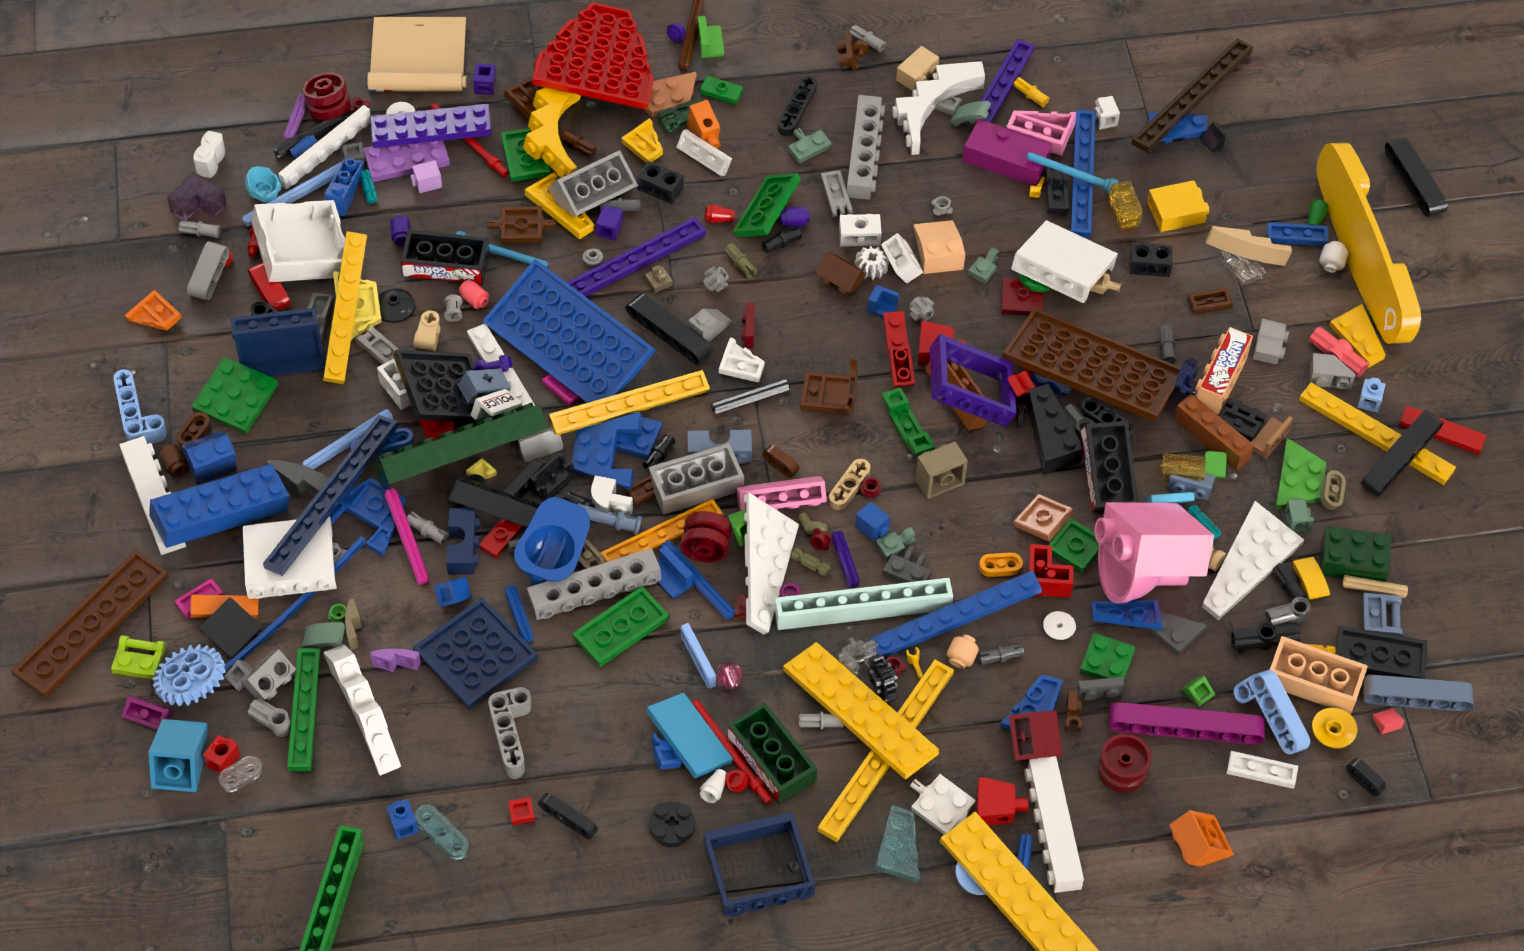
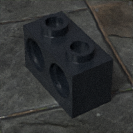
M648 161L637 176V184L639 185L637 190L673 204L684 188V176L660 164Z
M1132 243L1129 274L1170 277L1173 246Z

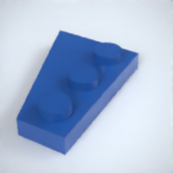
M1149 112V114H1148V123H1149L1159 112ZM1188 114L1160 142L1169 143L1172 142V139L1183 138L1185 140L1203 136L1208 129L1207 115Z
M1157 599L1131 600L1127 603H1113L1111 601L1091 602L1093 621L1162 630V620Z
M1042 674L1026 692L1025 697L1020 703L1013 707L1009 715L1054 711L1063 686V680ZM1009 715L1002 720L1000 728L1011 730Z

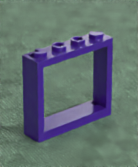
M939 334L929 348L932 399L1006 427L1016 415L1015 392L1007 378L1013 375V364L1005 359ZM947 360L999 380L1000 403L948 383Z

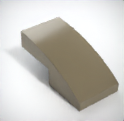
M354 598L349 600L345 615V627L350 650L359 648L355 629L362 628Z

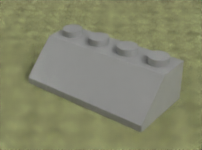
M619 150L556 180L548 186V189L556 204L575 217L639 185Z
M730 443L649 467L655 496L663 515L695 506L711 499L715 500L737 493L736 487L744 486V475Z

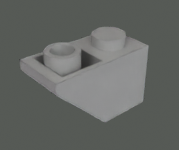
M1313 353L1310 362V383L1312 382L1319 387L1352 388L1355 379L1353 371L1335 355Z

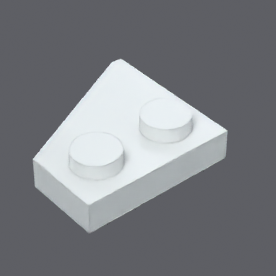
M730 338L719 367V373L759 383L765 362L758 356H754L747 348H741L736 344L735 339Z

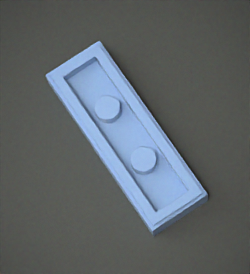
M689 623L681 625V639L708 689L716 687V674Z

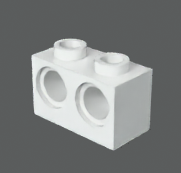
M898 233L881 244L893 269L903 281L909 283L923 273L909 244Z

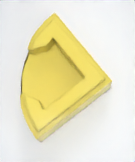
M483 458L466 470L468 476L478 474L484 477V479L497 475L496 470Z

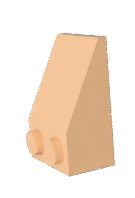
M953 220L913 224L924 274L964 269L965 251L962 239Z

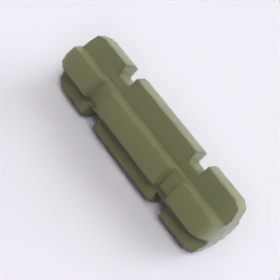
M797 547L791 553V559L796 562L801 561L800 564L815 572L818 570V573L823 576H827L831 570V565L826 562L821 563L820 559L807 552L804 554L803 550Z

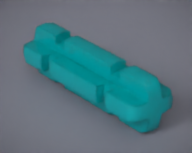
M368 169L362 170L360 179L367 203H376L378 199L370 171Z
M1192 505L1189 507L1187 512L1214 535L1213 541L1219 538L1221 531L1216 526H1213L1214 523L1203 512L1200 513L1201 510L1198 506Z

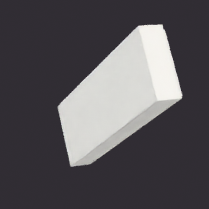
M687 129L682 131L676 148L721 177L725 176L732 158Z
M1231 751L1226 774L1294 789L1298 766Z

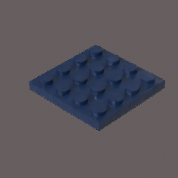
M483 597L413 646V651L419 652L420 659L468 709L474 707L538 659V653Z

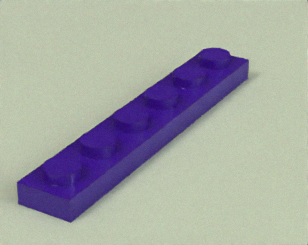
M1019 39L1016 40L981 100L991 103L987 110L989 113L984 121L993 122L1013 88L1014 81L1020 76L1031 57L1035 45Z

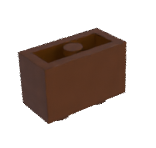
M827 252L816 274L821 276V281L829 285L832 283L837 285L838 291L848 295V293H857L867 272L840 256Z

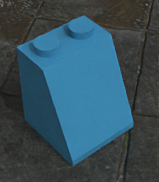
M162 719L149 749L152 789L197 792L204 763L202 755L208 745L207 723Z

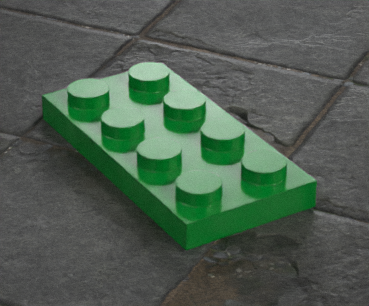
M798 173L766 176L734 228V235L736 237L767 235L801 180Z
M641 586L579 628L572 635L573 639L599 667H602L670 619L669 614Z

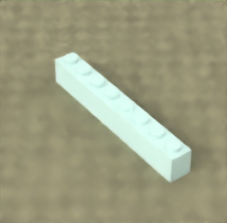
M942 578L775 598V616L778 630L930 613L951 605L953 593L950 579Z

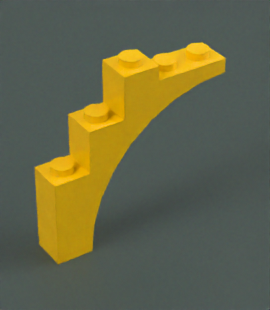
M544 87L536 91L533 101L536 111L531 113L528 127L532 132L526 134L523 148L535 160L542 158L562 178L575 172L577 166L568 157L561 144L558 134V121L571 105L580 100L581 96Z

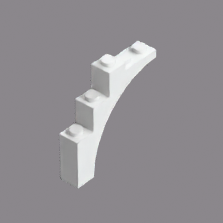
M982 61L936 65V71L932 74V80L917 81L915 90H912V97L896 98L895 106H892L893 118L897 119L898 126L903 125V131L907 132L906 146L910 147L911 155L919 154L920 131L925 120L936 108L938 102L948 100L968 91L984 89L985 73Z
M345 644L323 652L330 672L338 682L357 720L378 774L382 775L401 767L381 707L375 702L368 681L361 674L354 653Z

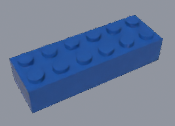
M268 464L150 499L149 516L165 547L168 548L288 511L290 495L273 464Z

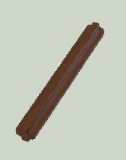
M693 0L678 63L680 70H687L689 68L698 29V16H701L703 0Z

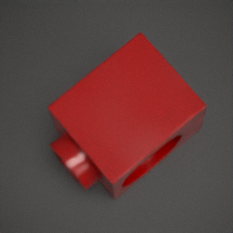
M218 735L202 756L206 767L225 776L240 757L238 744L233 739Z

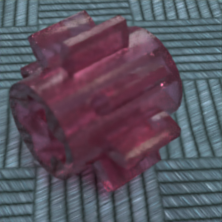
M730 661L717 668L719 672L716 673V680L719 686L724 684L726 689H732L741 684V678H743L742 675L744 673L740 664L735 666Z

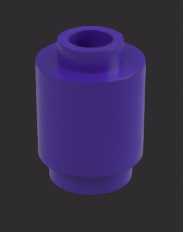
M805 206L786 207L785 210L781 211L782 226H787V228L806 226V222H810L809 210H805Z
M396 216L390 221L391 238L396 246L403 247L407 232L411 230L410 220L404 216Z

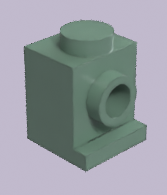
M1295 498L1288 500L1285 509L1287 526L1295 533L1310 532L1314 518L1311 517V510L1306 506L1305 499Z

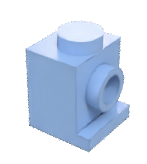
M1378 378L1365 379L1357 408L1378 413L1386 384L1381 383V380Z

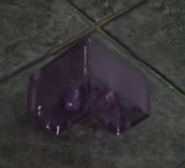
M195 172L191 173L167 196L170 212L184 221L198 209L215 217L227 206L224 190Z

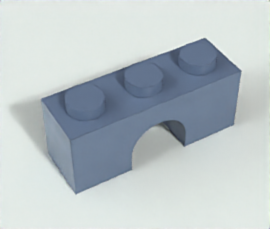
M709 430L687 431L688 455L730 443L738 464L752 463L751 430H730V438L724 444L713 443L709 438Z

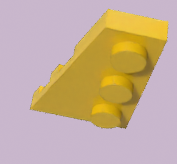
M1363 304L1330 321L1329 327L1341 339H1345L1350 343L1353 351L1369 363L1368 368L1384 360L1386 354Z

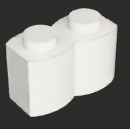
M207 131L203 135L201 146L196 149L193 157L197 175L212 178L216 174L218 163L223 160L226 152L221 133Z

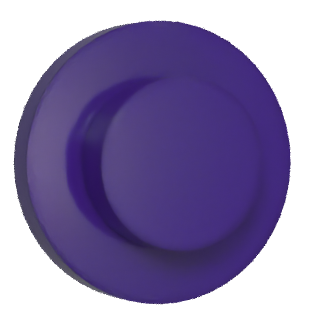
M672 23L667 27V35L672 41L680 42L684 38L685 29L679 23Z

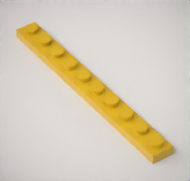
M934 660L900 708L898 714L916 729L953 676L954 669ZM873 750L870 751L818 826V832L835 842H838L890 767Z

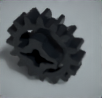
M880 653L869 657L868 664L870 668L868 669V678L876 694L881 695L885 702L898 698L896 690L898 677L891 663L885 661L884 656H881Z

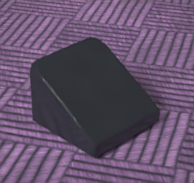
M1214 121L1202 136L1201 141L1210 151L1214 152L1224 147L1226 132Z

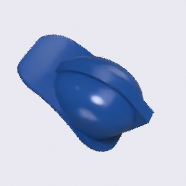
M558 497L548 498L538 507L529 526L516 545L514 552L516 565L527 577L532 579L531 586L547 581H561L573 573L590 528L589 514L584 507Z

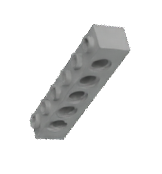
M858 96L847 183L849 198L870 200L871 192H875L876 180H873V177H877L878 165L874 164L879 162L880 150H876V147L881 146L882 135H878V132H882L883 120H880V117H884L885 105H881L882 97Z
M650 548L572 573L561 581H547L528 587V598L536 620L547 619L561 612H569L576 607L591 605L595 601L604 598L609 599L623 592L634 591L641 586L653 585L661 580V571L654 552Z

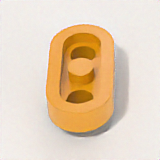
M1016 553L986 554L980 559L979 570L987 577L1013 576L1021 572L1023 560Z

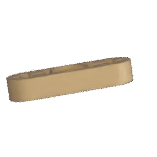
M856 459L853 461L829 494V505L831 508L843 510L847 507L860 489L861 483L870 475V463L867 460ZM864 468V470H860L857 477V469ZM846 481H852L856 485L852 488H848L844 485V483ZM841 492H842V493H843L842 500H838V502L835 501V499H838V498L841 496Z

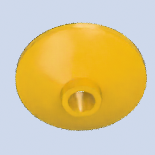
M1325 708L1315 715L1312 722V731L1316 739L1323 745L1330 748H1344L1355 740L1357 724L1348 712L1339 708Z

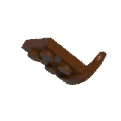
M851 358L849 375L806 371L800 404L801 410L851 414L856 398L857 360Z

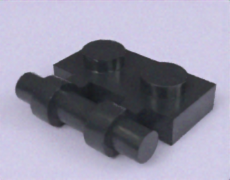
M1230 398L1227 399L1225 406L1222 407L1218 414L1219 417L1250 442H1252L1261 428V422L1264 423L1267 417L1255 407L1252 409L1243 405V402L1239 400L1234 401Z

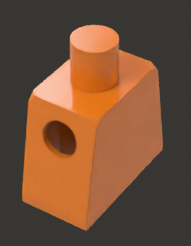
M704 100L690 105L687 122L690 132L718 149L721 146L719 142L720 125L709 101Z

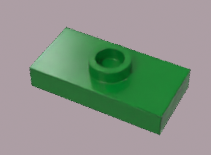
M710 76L706 77L700 88V94L735 105L743 93V86Z

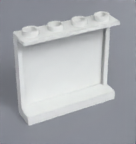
M1046 220L1016 252L1011 269L1084 303L1087 300L1090 289L1106 270H1113L1118 253Z
M330 516L283 576L264 569L263 562L296 520L243 526L245 586L248 599L337 589L333 557V530Z

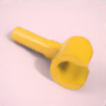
M1044 176L1041 177L1037 186H1030L1029 197L1040 198L1041 188L1046 180Z
M915 647V655H911L907 649L906 660L909 664H913L918 679H921L923 674L919 666L920 651Z

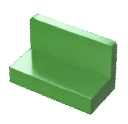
M698 16L701 57L724 56L721 26H707L706 16Z

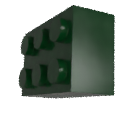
M1326 526L1321 540L1320 569L1323 575L1343 579L1345 575L1386 582L1390 571L1391 535Z

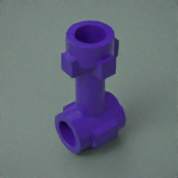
M500 355L499 360L492 362L479 359L475 362L472 370L502 368L504 372L512 368V360L510 356Z

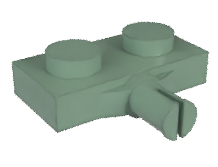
M798 128L793 133L799 140L789 145L788 151L796 162L800 164L830 149L832 143L822 130L805 136L801 128Z

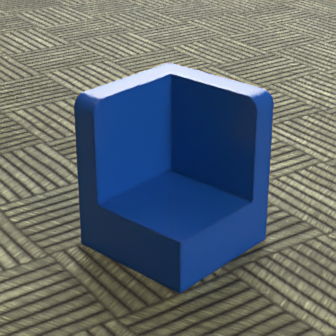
M876 285L868 299L867 312L883 317V313L895 312L898 306L899 293Z
M466 576L434 586L440 607L458 603L472 597Z

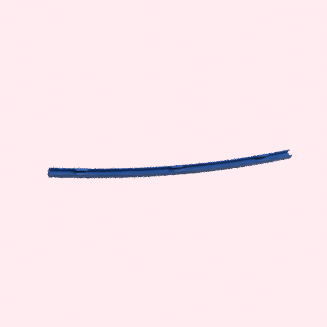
M363 536L334 564L335 573L367 542ZM317 591L304 593L259 636L225 664L226 672L222 674L223 677L237 660L245 659Z

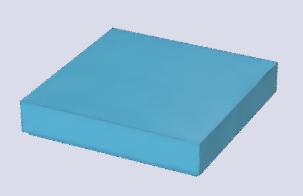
M1193 492L1151 495L1144 497L1143 503L1180 504L1188 503L1195 499Z

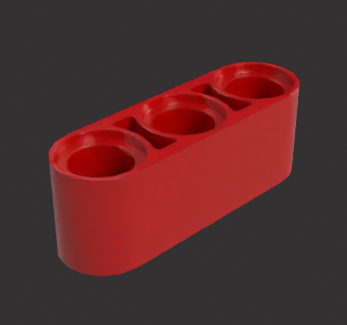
M263 262L247 269L252 283L264 302L277 311L291 306L289 297L280 282H269Z

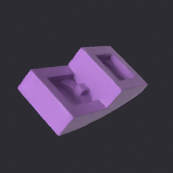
M381 649L371 653L372 665L374 667L394 672L396 665L418 671L421 664L420 655L417 651Z

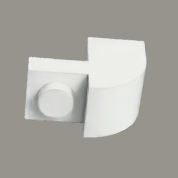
M595 475L591 487V497L595 508L614 513L622 511L625 515L631 516L633 498L616 494V479Z

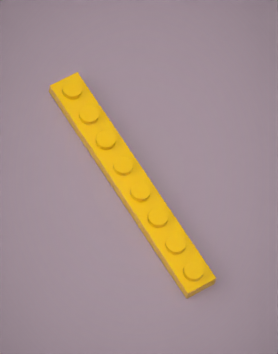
M346 232L323 381L344 384L367 239L365 234Z
M703 370L554 412L548 415V419L554 435L557 436L708 392L710 387Z
M1312 382L1300 395L1299 401L1386 452L1401 436V434ZM1425 448L1409 464L1442 485H1445L1456 469V466Z

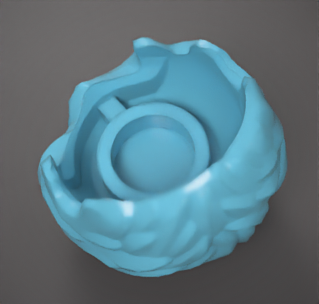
M261 166L252 167L246 174L245 186L252 198L262 202H270L277 198L278 192L281 190V184L276 174L272 173L269 168Z

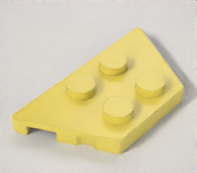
M334 271L333 276L337 294L340 272ZM360 279L351 341L365 333L371 326L374 327L382 322L376 282Z

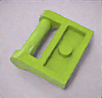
M121 635L111 667L112 673L153 680L156 677L155 671L160 669L159 664H161L166 650V642L158 641L156 643L130 639L129 636ZM130 647L155 651V654L147 655L128 652L127 649Z

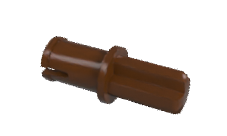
M567 129L562 132L560 136L561 141L573 146L575 150H581L590 156L595 155L597 146L585 140L582 135L578 136Z

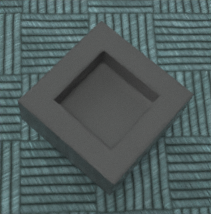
M362 142L342 145L344 158L366 162Z

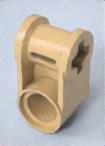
M426 311L422 314L414 337V348L436 351L441 329L439 325L440 318L437 312Z

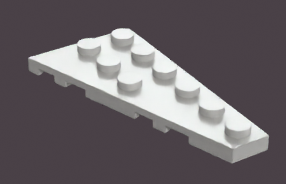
M747 493L744 495V503H747V512L744 513V521L747 522L745 567H748V577H746V586H748L746 624L764 635L769 632L775 612V598H778L780 594L779 591L784 580L799 524L754 495Z
M1255 501L1203 602L1202 608L1219 621L1270 575L1278 563H1283L1304 543V539Z

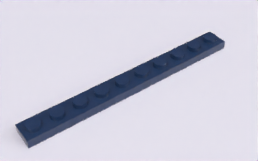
M381 415L377 416L263 562L264 569L281 576L286 573L398 428L397 421Z

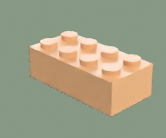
M1282 636L1270 670L1277 674L1286 693L1329 708L1342 709L1351 715L1368 666Z

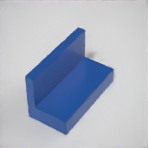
M666 545L659 549V559L657 562L661 571V580L657 581V583L674 599L693 586V573Z

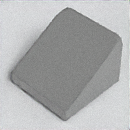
M237 660L224 677L237 691H240L245 687L240 681L253 668L246 661Z

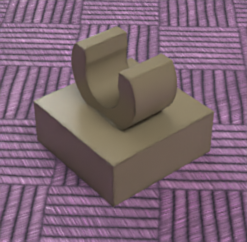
M658 265L653 267L651 272L645 274V280L654 293L673 286V280L664 267Z

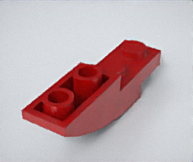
M904 311L883 313L885 344L894 387L915 385Z

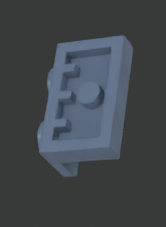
M1174 464L1167 489L1175 493L1193 492L1194 498L1208 501L1215 476Z

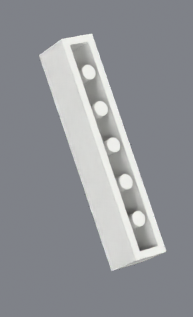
M144 436L119 444L160 554L163 555L186 547L185 543L166 548L149 516L150 499L171 494V492L166 493L165 491L168 485L164 475L160 476L158 473L162 471L158 459L153 460L152 456L155 455L152 444H147Z
M1054 756L1029 759L1028 768L1025 769V779L1031 785L1029 798L1031 802H1034L1036 808L1033 810L1035 823L1039 822L1040 829H1038V839L1040 843H1043L1045 849L1042 851L1044 864H1048L1049 871H1047L1048 884L1053 886L1054 893L1081 890L1084 878L1057 758Z

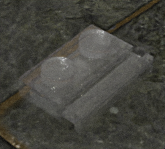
M1226 251L1221 252L1219 255L1222 263L1243 285L1257 281L1259 278L1263 279L1267 274L1255 260Z

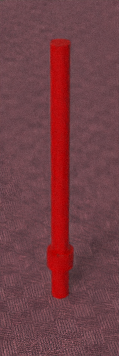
M436 103L431 105V110L442 109ZM473 137L462 138L487 161V165L492 170H496L503 177L509 174V171L501 165V161L486 151Z
M698 699L694 700L692 704L731 755L733 762L739 770H742L748 776V786L754 793L759 795L765 805L770 804L773 799L764 788L765 784L759 777L754 775Z

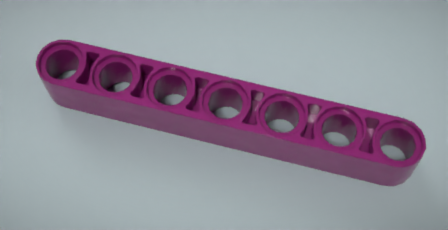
M1116 702L1109 706V728L1116 732L1252 745L1264 742V718L1258 715Z

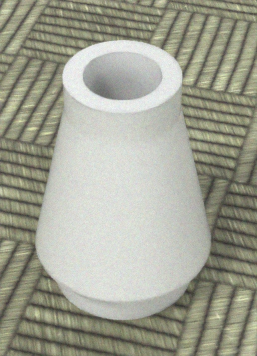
M717 769L700 787V796L704 801L715 803L720 800L727 777L725 771Z

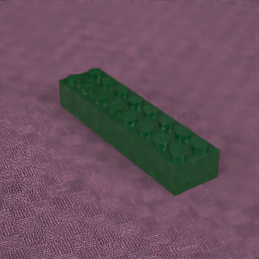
M532 403L515 408L516 413L511 409L497 414L496 420H494L493 416L477 421L476 427H474L473 423L457 428L458 433L456 434L454 430L437 435L438 440H434V437L417 442L418 447H414V444L397 449L398 454H394V451L377 456L378 461L373 462V466L380 486L392 484L548 429L540 404L533 406Z

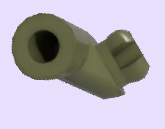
M806 512L798 516V520L807 534L814 535L813 530L815 528L827 532L828 527L826 523L811 521Z

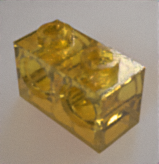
M1131 181L1111 184L1108 200L1120 229L1140 226L1143 210Z

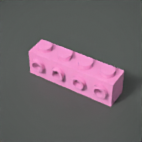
M821 476L736 487L740 511L747 509V503H744V495L747 493L754 495L776 510L784 507L794 509L806 504L808 506L820 505L821 502H827L825 481Z

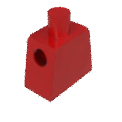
M926 321L921 322L918 365H927L930 362L929 348L939 334L954 338V329L952 327ZM957 340V341L962 342V343H964V344H965V342H966V341H964V340Z
M979 777L976 813L988 826L1011 824L1014 820L1015 811L1028 812V798L1015 797L1014 784Z

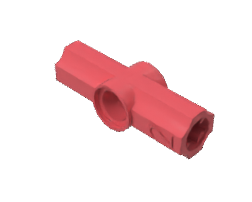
M1318 327L1310 336L1309 342L1325 354L1335 355L1355 373L1356 377H1360L1368 368L1369 363L1356 354L1350 343L1345 339H1336L1322 327Z

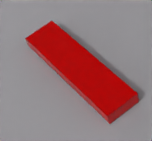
M1406 406L1399 425L1409 428L1423 411ZM1439 418L1444 424L1433 438L1472 453L1480 454L1487 435Z

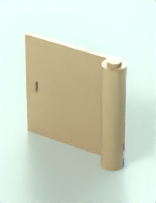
M374 17L370 72H368V91L462 92L463 88L467 86L466 76H464L466 17Z

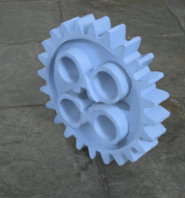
M198 644L193 649L192 645H190L186 651L181 648L179 654L172 652V658L166 657V663L159 664L161 670L155 671L156 677L153 678V686L164 703L168 701L170 705H173L176 702L178 706H181L183 702L188 706L191 700L198 703L199 697L206 699L207 692L214 693L212 688L220 686L218 681L224 679L222 674L226 672L224 668L225 663L215 648L210 649L206 645L202 649L201 645Z

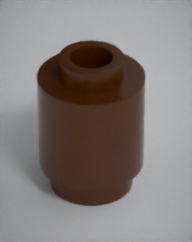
M167 444L161 448L159 457L169 473L173 476H179L187 471V460L176 444Z

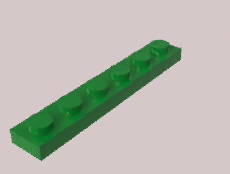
M298 648L288 771H311L321 659L320 648Z

